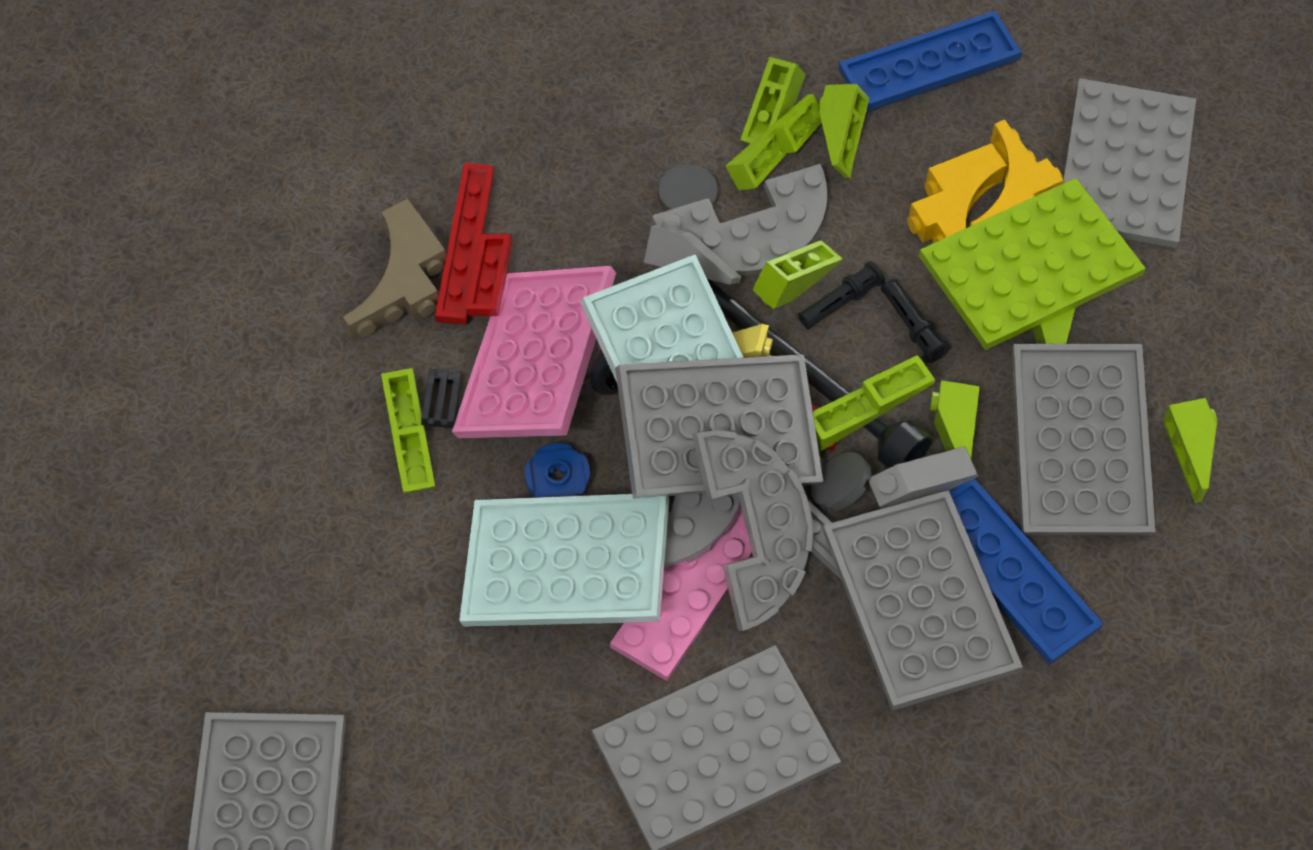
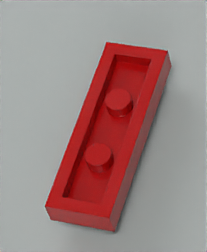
M481 234L465 308L468 316H499L513 245L511 234Z

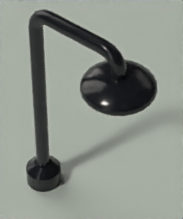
M707 279L723 314L742 330L765 324L713 281ZM769 327L768 338L773 339L770 351L773 355H803ZM599 347L591 366L590 382L592 388L600 395L619 393L617 382L601 347ZM804 355L808 383L833 402L851 393ZM879 416L863 426V428L878 439V460L888 469L897 464L923 458L932 444V437L911 420L889 424Z

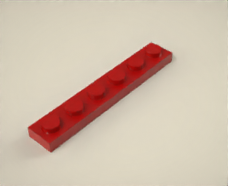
M464 163L435 312L436 322L467 325L468 314L465 308L480 236L484 233L495 173L493 165Z

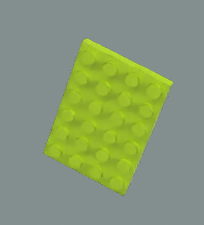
M1077 178L920 249L919 258L985 350L1143 276L1146 269Z

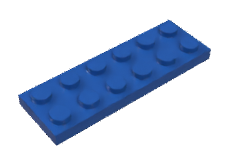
M995 10L839 62L838 70L846 84H857L869 97L867 111L1018 61L1021 58L1022 52Z
M975 478L950 492L996 604L1049 665L1056 662L1102 628L1103 623Z

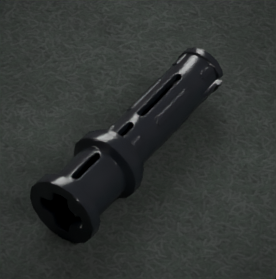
M873 261L866 262L864 268L856 274H849L844 277L842 285L822 297L804 311L799 312V321L807 330H810L814 325L852 299L855 301L862 299L865 296V292L874 286L880 287L885 283L881 269Z
M892 278L886 281L881 286V292L887 297L897 314L910 330V340L919 345L924 353L925 361L933 363L944 357L948 353L950 345L948 342L941 340L935 331V324L930 320H925L914 302L900 285L898 279Z

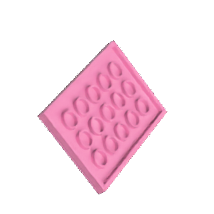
M611 266L507 273L499 316H490L452 433L457 438L567 435L596 341V336L580 304V300L583 297L613 286L616 272Z

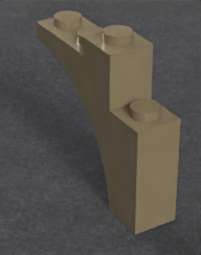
M408 199L381 212L384 229L391 241L390 258L385 274L373 293L356 309L343 316L346 332L352 341L360 337L370 336L376 328L387 322H396L406 312L414 321L419 317H427L436 310L438 292L428 276H436L444 269L446 260L445 249Z

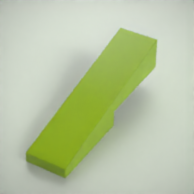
M808 94L725 165L737 189H756L787 153H796L822 123L819 114L820 108L814 94Z
M917 355L863 381L862 388L814 410L813 417L819 451H823L933 385L935 379L920 357Z
M413 368L382 373V382L403 494L436 488L424 425H421L422 414Z

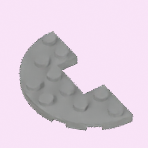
M821 164L765 180L764 189L772 204V208L723 223H719L709 198L652 215L651 222L653 226L662 225L663 221L681 224L680 229L690 231L740 276L757 275L761 273L767 261L805 247L814 240L822 224L827 205L825 175Z
M719 430L693 433L692 437L707 499H714L738 492L753 557L724 564L723 569L737 628L739 631H744L765 622L775 615L789 596L794 595L806 573L804 568L808 552L812 551L813 523L809 502L795 472L789 469L777 456L778 453L757 439L753 440L731 431Z
M738 492L714 499H707L706 493L675 495L671 513L668 512L664 571L668 570V566L684 561L690 563L711 550V546L722 535H726L729 532L741 509Z

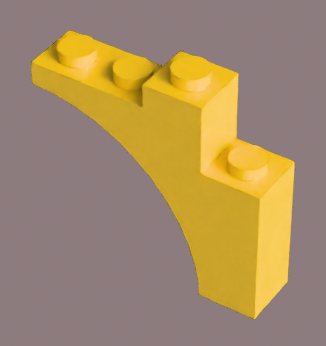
M1005 120L994 124L991 136V143L1007 165L1004 175V189L994 205L981 217L972 221L970 226L1063 184L1064 181L1060 170L1053 167L1047 158L1038 163L1036 162L1032 151L1026 149L1020 141L1017 131L1011 129Z
M992 143L928 169L924 186L929 197L911 203L909 217L907 218L910 231L913 234H917L922 242L933 239V243L966 229V218L973 205L989 189L1003 182L1007 165Z

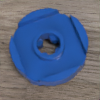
M563 443L545 445L538 449L536 455L532 457L530 462L528 460L526 464L525 481L527 489L534 498L585 496L590 484L588 460L582 453L580 455L577 451L572 450L570 445ZM556 469H560L561 474H567L566 477L559 481L551 479L549 476H552Z

